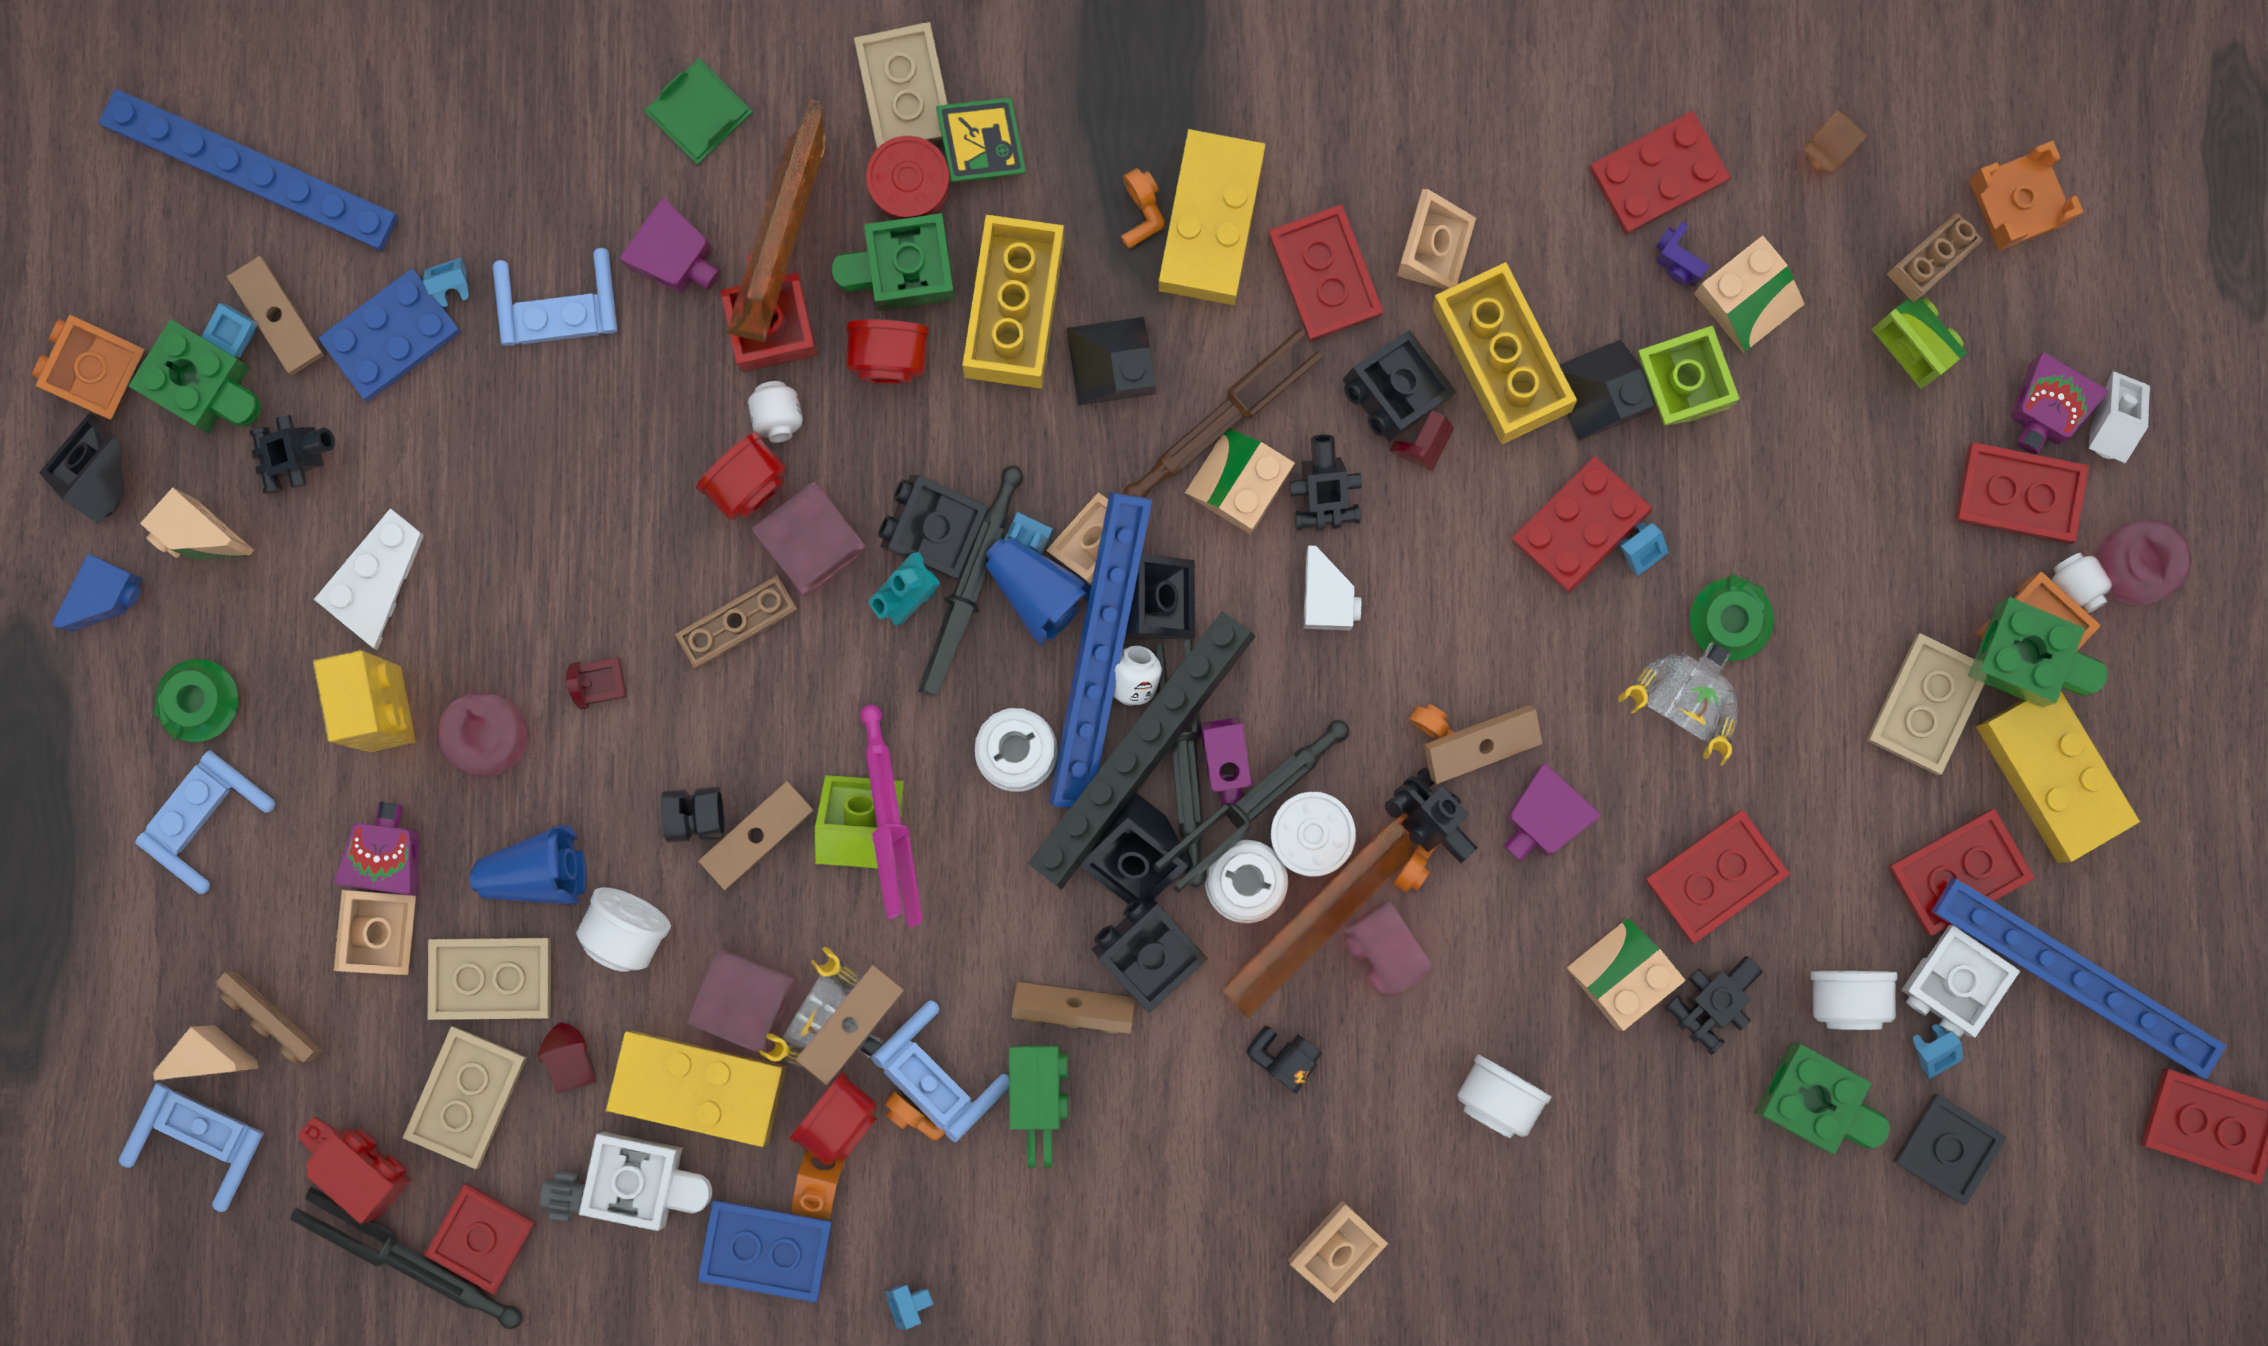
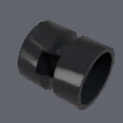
M719 787L697 788L693 795H689L685 789L663 791L661 796V819L665 841L667 843L689 841L692 835L697 834L700 840L723 838L725 819L721 789Z

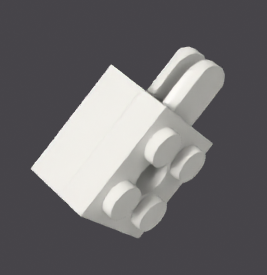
M602 1132L596 1134L579 1215L659 1231L666 1227L669 1209L687 1213H696L704 1209L711 1200L712 1186L710 1181L703 1175L678 1170L682 1147Z

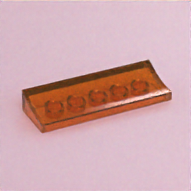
M808 100L800 127L787 140L726 331L727 334L765 342L826 147L824 102Z
M1396 820L1389 822L1221 989L1226 997L1247 1018L1275 993L1410 858L1416 849L1408 839L1406 830Z

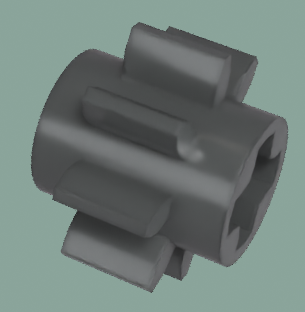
M559 1171L555 1173V1180L545 1179L541 1191L540 1208L550 1210V1220L568 1222V1220L571 1221L572 1213L579 1214L585 1184L577 1183L578 1173Z

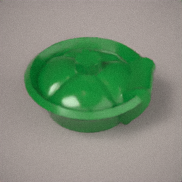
M1733 573L1730 574L1729 578L1716 580L1703 588L1695 598L1690 611V627L1697 644L1708 654L1714 644H1717L1730 652L1725 661L1743 660L1756 654L1767 643L1773 629V609L1764 593V587L1758 586Z
M205 659L183 661L167 671L161 679L156 690L153 715L158 718L162 727L175 742L179 739L189 742L210 740L226 730L235 717L238 707L236 684L231 675L215 662Z

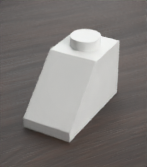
M2113 371L2106 385V389L2109 391L2099 403L2090 427L2089 449L2094 450L2103 458H2114L2126 463L2148 428L2150 385Z
M1308 546L1306 550L1303 629L1351 631L1353 621H1360L1361 597H1354V586L1317 546Z

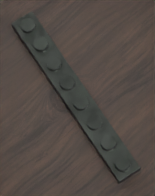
M1221 611L1028 864L1061 890L1255 639L1256 636L1249 629Z

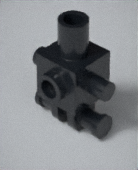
M291 415L275 419L278 428L277 432L268 434L270 433L269 427L249 431L255 446V450L251 451L253 459L260 460V465L255 467L256 475L262 476L263 494H271L283 490L278 476L288 475L291 488L306 486L307 482L304 472L324 465L321 454L331 451L335 447L333 433L327 428L315 430V427L294 428Z
M1328 434L1313 436L1311 438L1312 460L1302 461L1303 479L1289 481L1291 497L1304 495L1305 502L1310 511L1302 513L1294 511L1296 531L1309 527H1316L1317 531L1324 530L1325 524H1332L1333 529L1341 528L1343 523L1355 522V524H1359L1361 522L1359 505L1353 504L1352 507H1349L1348 490L1362 488L1360 473L1347 474L1341 457H1336L1334 436Z
M1422 768L1418 771L1417 776L1408 777L1403 785H1400L1394 791V798L1389 799L1385 803V810L1393 818H1399L1405 811L1408 817L1401 824L1409 832V838L1413 843L1421 845L1427 852H1430L1441 842L1461 864L1478 848L1458 827L1469 814L1461 806L1459 797L1455 794H1450L1443 786L1433 792L1429 787L1433 786L1435 782L1430 778L1429 769Z
M1746 955L1727 975L1723 971H1715L1708 977L1698 968L1688 978L1697 988L1688 998L1694 1006L1689 1009L1681 1001V997L1676 995L1664 1009L1679 1020L1677 1026L1681 1030L1688 1028L1692 1032L1689 1038L1693 1042L1699 1040L1708 1049L1707 1052L1712 1055L1725 1041L1722 1038L1719 1039L1710 1028L1713 1025L1717 1028H1724L1731 1022L1740 1031L1748 1025L1751 1019L1742 1009L1751 999L1744 991L1763 971ZM1701 1013L1706 1017L1702 1022L1697 1018Z

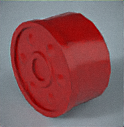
M917 136L892 138L876 149L867 166L866 182L869 193L881 212L891 220L939 214L947 201L950 187L948 166L941 151L928 140Z
M853 320L847 322L846 367L851 373L858 375V380L878 384H910L912 378L921 377L925 373L926 342L929 337V327L917 323L894 320Z
M758 432L749 434L734 445L703 475L696 485V489L701 494H705L729 520H735L741 516L744 519L750 517L765 505L784 484L782 478L786 473V466L764 444L763 438Z
M843 1072L838 1075L788 1138L793 1143L797 1142L824 1165H831L836 1158L844 1161L876 1120L872 1114L876 1109V1101L848 1080V1076Z

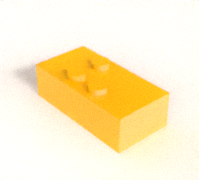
M1188 129L1159 277L1160 292L1235 306L1263 163L1265 143Z
M986 215L963 359L965 378L1042 389L1065 241L1064 225Z
M1506 262L1435 295L1432 309L1501 445L1573 411L1577 399Z
M364 651L313 661L329 742L369 753L416 743L400 665Z
M2062 691L2056 703L2040 707L2022 699L1975 726L2057 863L2072 862L2140 822Z
M634 1030L625 1031L606 1111L765 1147L770 1142L787 1066Z

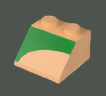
M1763 235L1704 281L1694 292V295L1742 353H1745L1805 305L1788 265Z
M1229 428L1222 434L1185 494L1247 534L1252 535L1293 471L1295 463L1263 442Z
M173 487L140 523L150 532L146 538L155 547L164 553L168 551L176 558L180 555L193 560L249 556L254 551L253 548L201 502Z
M1626 918L1566 967L1608 1021L1619 1031L1627 1029L1686 981L1662 950L1629 918Z

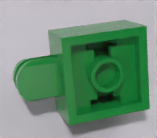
M942 213L864 224L867 250L840 254L832 264L834 280L841 290L853 292L873 289L878 311L956 300L946 227Z
M171 319L128 385L208 434L219 417L235 426L247 427L258 419L261 412V402L258 397L240 385L250 367Z
M2008 597L1996 604L1968 677L2040 707H2045L2057 702L2062 688L2080 696H2087L2098 692L2105 685L2108 674L2105 664L2100 660L2077 651L2085 631L2084 627Z
M1790 1043L1754 1111L1756 1115L1816 1148L1834 1155L1843 1138L1864 1148H1877L1886 1141L1890 1131L1889 1122L1886 1117L1862 1103L1872 1085L1871 1082L1798 1043Z
M1012 1045L1009 1047L1010 1130L1027 1129L1028 1168H1036V1129H1043L1044 1168H1052V1129H1059L1061 1120H1067L1069 1117L1068 1093H1061V1079H1067L1068 1053H1060V1045Z

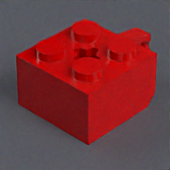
M762 252L746 256L750 277L742 279L743 285L721 290L736 364L742 373L818 356L804 287L798 272L778 277L777 271L768 273ZM773 315L776 321L773 322L772 328L766 329L764 326L767 322L766 317Z
M313 1117L297 1135L312 1154V1157L306 1162L307 1177L360 1224L380 1218L412 1182L405 1175L407 1171L405 1165L392 1155H388L386 1158L375 1148L378 1144L377 1141L360 1128L357 1131L353 1128L339 1131L320 1118Z

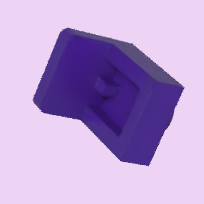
M1681 222L1676 231L1668 227L1656 245L1662 252L1655 262L1666 268L1668 276L1682 285L1689 283L1695 287L1710 265L1677 245L1689 226Z

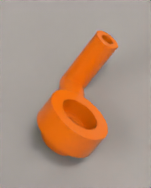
M1138 168L1123 175L1122 178L1128 193L1135 204L1142 210L1147 221L1120 236L1127 249L1132 248L1165 227V220L1155 203L1156 198L1154 194L1159 191L1158 186L1148 171L1142 173Z
M1427 704L1425 708L1416 706L1408 719L1415 728L1436 740L1455 733L1445 721L1448 717L1447 714L1431 704Z
M1403 813L1397 818L1394 826L1409 836V832L1401 824L1408 817ZM1418 845L1392 884L1405 893L1410 887L1417 891L1430 873L1425 868V865L1437 846L1430 852H1427L1421 845Z
M894 1090L884 1102L889 1108L885 1115L902 1129H905L909 1124L934 1141L941 1139L945 1134L943 1129L940 1130L916 1105L899 1092Z

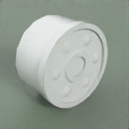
M1007 708L997 712L982 724L976 737L975 758L983 776L994 786L1002 790L1022 792L1033 789L1049 777L1056 765L1058 745L1055 734L1050 725L1034 712L1017 708Z
M1305 792L1298 794L1286 801L1273 819L1271 842L1277 857L1287 868L1304 876H1322L1335 871L1349 858L1355 844L1356 831L1350 812L1338 799L1325 793Z
M1240 840L1206 870L1207 880L1205 882V889L1209 901L1216 911L1234 922L1254 923L1268 918L1281 906L1287 894L1288 874L1285 865L1279 860L1271 847L1258 841Z
M606 887L596 889L590 899L591 904L576 932L585 952L598 963L613 970L628 972L647 968L662 938L667 936L671 928L669 920L653 905L630 893Z
M1810 971V980H1813V1017L1819 1022H1826L1828 1029H1882L1883 1023L1892 1022L1896 1018L1895 981L1897 980V972Z
M1477 1054L1474 1059L1475 1064L1457 1094L1459 1101L1465 1104L1463 1111L1506 1137L1511 1138L1514 1133L1521 1137L1528 1136L1546 1103H1549L1552 1096Z

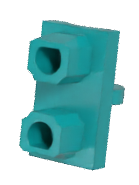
M916 552L911 554L895 570L868 602L879 619L889 617L893 624L898 626L904 624L923 602L931 599L936 591L935 589L941 583L930 570L926 569L922 555Z

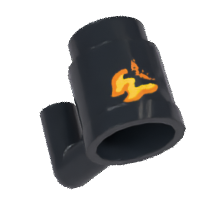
M1265 1025L1249 1045L1247 1055L1279 1082L1297 1094L1303 1083L1316 1068V1062L1323 1053L1297 1034L1291 1043L1287 1042L1275 1058L1266 1049L1278 1034Z

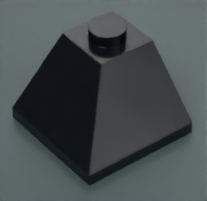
M1144 317L1067 328L1078 406L1155 395V379Z
M1621 340L1559 364L1577 399L1573 411L1567 414L1577 441L1650 413L1656 406L1642 367Z
M89 412L39 473L64 501L100 524L105 517L110 516L116 511L120 504V499L124 495L120 441Z
M1141 554L1125 639H1194L1195 561Z
M1136 793L1080 867L1126 903L1130 904L1137 898L1145 900L1149 896L1153 899L1157 897L1189 867L1190 860L1185 851H1183L1159 873L1154 869V864L1178 845L1180 841L1167 816Z

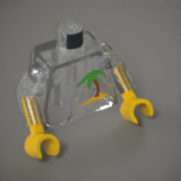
M1711 641L1699 661L1683 652L1680 656L1669 654L1646 665L1632 683V686L1619 695L1618 701L1620 703L1628 696L1635 700L1636 706L1631 713H1636L1643 706L1647 705L1707 743L1712 737L1711 742L1703 752V757L1706 760L1712 750H1718L1722 754L1720 765H1724L1732 753L1730 743L1738 722V695L1732 689L1734 683L1719 674L1732 653Z
M822 948L829 956L826 964L818 965L814 960L811 961V964L821 975L783 1035V1039L771 1033L766 1034V1038L775 1041L773 1051L766 1053L759 1050V1053L767 1059L775 1062L781 1060L805 1068L796 1061L797 1057L861 980V976L839 961L830 948ZM848 1017L844 1021V1028L850 1033L856 1031L858 1027L856 1019ZM871 1032L856 1051L872 1061L871 1056L885 1043V1040Z

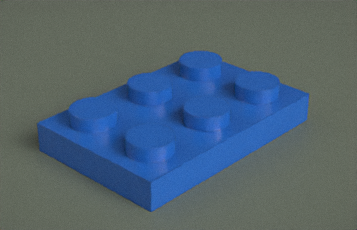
M412 268L318 337V339L362 398L368 402L459 335L461 330L434 296L428 294L423 280Z
M713 1200L698 1281L817 1302L833 1221Z

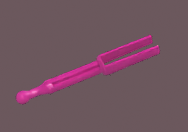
M869 704L860 711V720L866 726L868 739L865 755L877 821V829L872 833V841L874 842L887 918L890 920L902 913L897 880L898 874L907 926L912 928L923 920L910 843V831L901 824L890 752L883 740L880 727L883 713L878 706Z

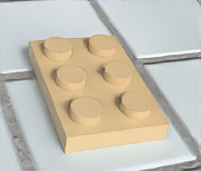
M930 22L855 37L854 41L877 148L886 141L899 136H917L931 143L941 141L942 137L936 106L948 104Z
M1921 633L1917 634L1866 741L1936 775H1942L1985 684L1968 677L1974 659Z
M551 938L428 939V1020L551 1018Z
M451 1026L403 1138L471 1168L479 1169L527 1060V1056L456 1026Z

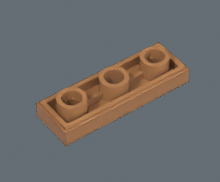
M1956 212L1890 270L1887 275L1914 303L1975 249L1983 239L1975 231L1973 225Z
M258 256L227 276L288 374L293 376L325 355L263 257ZM282 312L281 319L273 322L274 314Z
M776 575L679 631L675 636L693 667L698 669L798 611L781 579ZM735 615H740L742 617V624L738 628H731V618Z
M1527 705L1424 744L1430 778L1433 782L1439 784L1543 743L1536 709L1531 705Z
M786 781L698 862L723 890L727 891L815 810L791 783ZM755 829H761L764 833L763 840L760 843H754L751 840V833Z
M872 965L797 1057L796 1061L825 1085H829L905 990L875 965ZM848 1017L855 1018L858 1023V1027L853 1033L846 1031L844 1028V1021Z
M224 972L215 982L216 986L223 991L220 998L232 1009L239 1011L242 1008L252 1017L249 1023L258 1033L267 1038L271 1034L282 1044L279 1051L291 1062L298 1064L299 1061H315L324 1051L237 972Z
M1017 982L1011 1018L1022 1019L1029 1023L1059 1024L1068 1028L1097 1029L1111 1034L1119 1032L1131 1034L1135 997Z

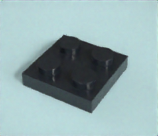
M1934 1093L1893 1162L1956 1202L1966 1206L2007 1137L1941 1095Z

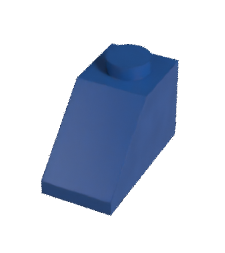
M87 554L52 625L74 632L125 614L128 607L131 608L137 602L141 593L139 585L143 578L99 557Z

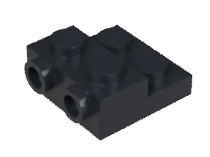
M1410 330L1354 366L1342 379L1346 384L1344 392L1349 401L1355 405H1362L1369 415L1368 424L1371 430L1378 436L1384 435L1389 442L1415 425L1422 417L1449 400L1456 393V390Z
M910 475L908 481L902 479L893 497V500L898 502L893 517L887 515L879 528L878 537L883 539L880 547L905 559L911 554L919 552L923 557L925 566L953 579H958L988 506L920 475Z
M1151 896L1145 900L1137 898L1132 901L1124 911L1126 918L1115 928L1112 925L1103 928L1094 939L1097 945L1091 949L1097 958L1149 1013L1208 959Z

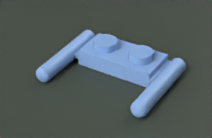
M597 248L593 252L598 294L593 295L592 293L519 302L514 305L512 304L508 263L503 260L494 262L493 275L501 345L512 346L518 343L529 344L617 332L608 250Z
M211 750L203 755L200 763L194 766L146 826L147 829L135 841L136 845L198 894L208 892L210 882L181 860L177 854L183 851L231 791L230 788H234L264 813L271 812L275 807L274 799Z
M930 1000L871 1056V1059L875 1065L885 1071L884 1074L940 1130L943 1129L950 1140L957 1142L1009 1089V1075L1001 1074L972 1103L970 1101L971 1098L915 1042L912 1043L910 1041L939 1013L938 1004Z
M156 1083L123 1149L119 1163L126 1168L134 1166L152 1127H154V1129L213 1157L231 1163L212 1203L216 1211L224 1212L228 1209L264 1132L250 1127L248 1124L178 1091H173L163 1084Z

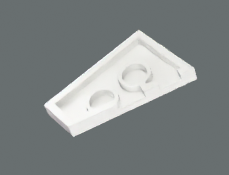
M390 508L314 600L372 648L378 650L383 638L381 635L388 618L393 614L396 606L395 600L404 579H407L424 535Z

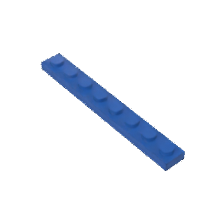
M114 89L98 122L108 130L381 252L399 218L389 210L118 89Z
M1115 492L1109 493L1049 797V803L1053 806L1071 808L1099 770L1116 685L1115 668L1121 660L1152 500L1146 497Z
M1951 878L1931 911L2202 1079L2207 1080L2227 1046L1958 879Z

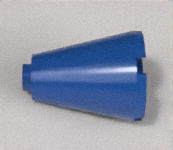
M1002 538L999 539L986 553V556L989 558L986 568L1033 639L1040 646L1044 645L1046 638L1049 641L1055 638L1079 614L1080 610L1077 603L1082 597L1088 602L1091 589L1089 583L1014 538L1006 542Z
M567 825L555 826L476 860L474 868L470 870L469 874L470 885L484 899L563 905L577 904L581 901L576 898L577 895L584 894L586 890L587 871L583 850L575 851L572 840H578L576 832Z

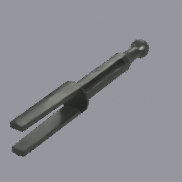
M1007 466L1001 472L1002 484L995 501L984 516L954 594L944 598V601L949 603L917 690L922 694L930 697L938 695L971 614L979 613L976 600L988 572L986 564L989 558L986 556V553L995 542L1001 539L1008 521V507L1014 490L1023 481V473L1017 466Z
M1191 640L1184 641L1185 657L1193 649ZM1162 643L1155 645L1156 657L1162 667L1159 681L1160 691L1167 683L1165 653ZM1199 712L1191 721L1192 732H1182L1172 745L1179 833L1182 840L1203 823L1195 742L1201 737ZM1202 836L1186 849L1190 865L1185 870L1184 876L1202 862ZM1206 870L1192 881L1189 886L1194 888L1202 886L1207 880Z
M1343 720L1331 722L1327 727V731L1312 744L1297 750L1236 804H1224L1155 863L1154 869L1159 873L1227 815L1228 819L1238 830L1175 884L1174 890L1180 893L1251 831V822L1317 765L1320 757L1331 746L1348 738L1350 733L1348 724Z
M312 1187L307 1191L305 1197L307 1201L384 1243L381 1251L298 1208H295L291 1214V1221L375 1267L387 1264L466 1308L478 1309L493 1316L506 1329H515L522 1322L523 1315L518 1307L501 1304L485 1294L476 1284L399 1243L396 1232L374 1220L360 1224L332 1198Z

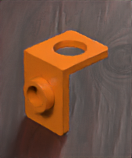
M806 1150L797 1175L791 1211L799 1215L830 1220L837 1183L845 1159L840 1161L836 1158L833 1162V1168L820 1170L814 1167L811 1162L816 1157Z

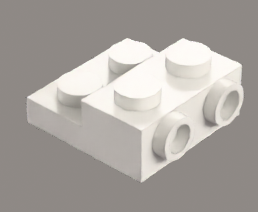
M1949 925L1928 957L1922 958L1901 991L1909 996L1906 1003L1914 1010L1925 1016L1931 1011L1943 1019L1939 1026L1943 1027L1948 1033L1954 1031L1959 1039L1963 1034L1969 1037H1976L2020 971L1954 925Z

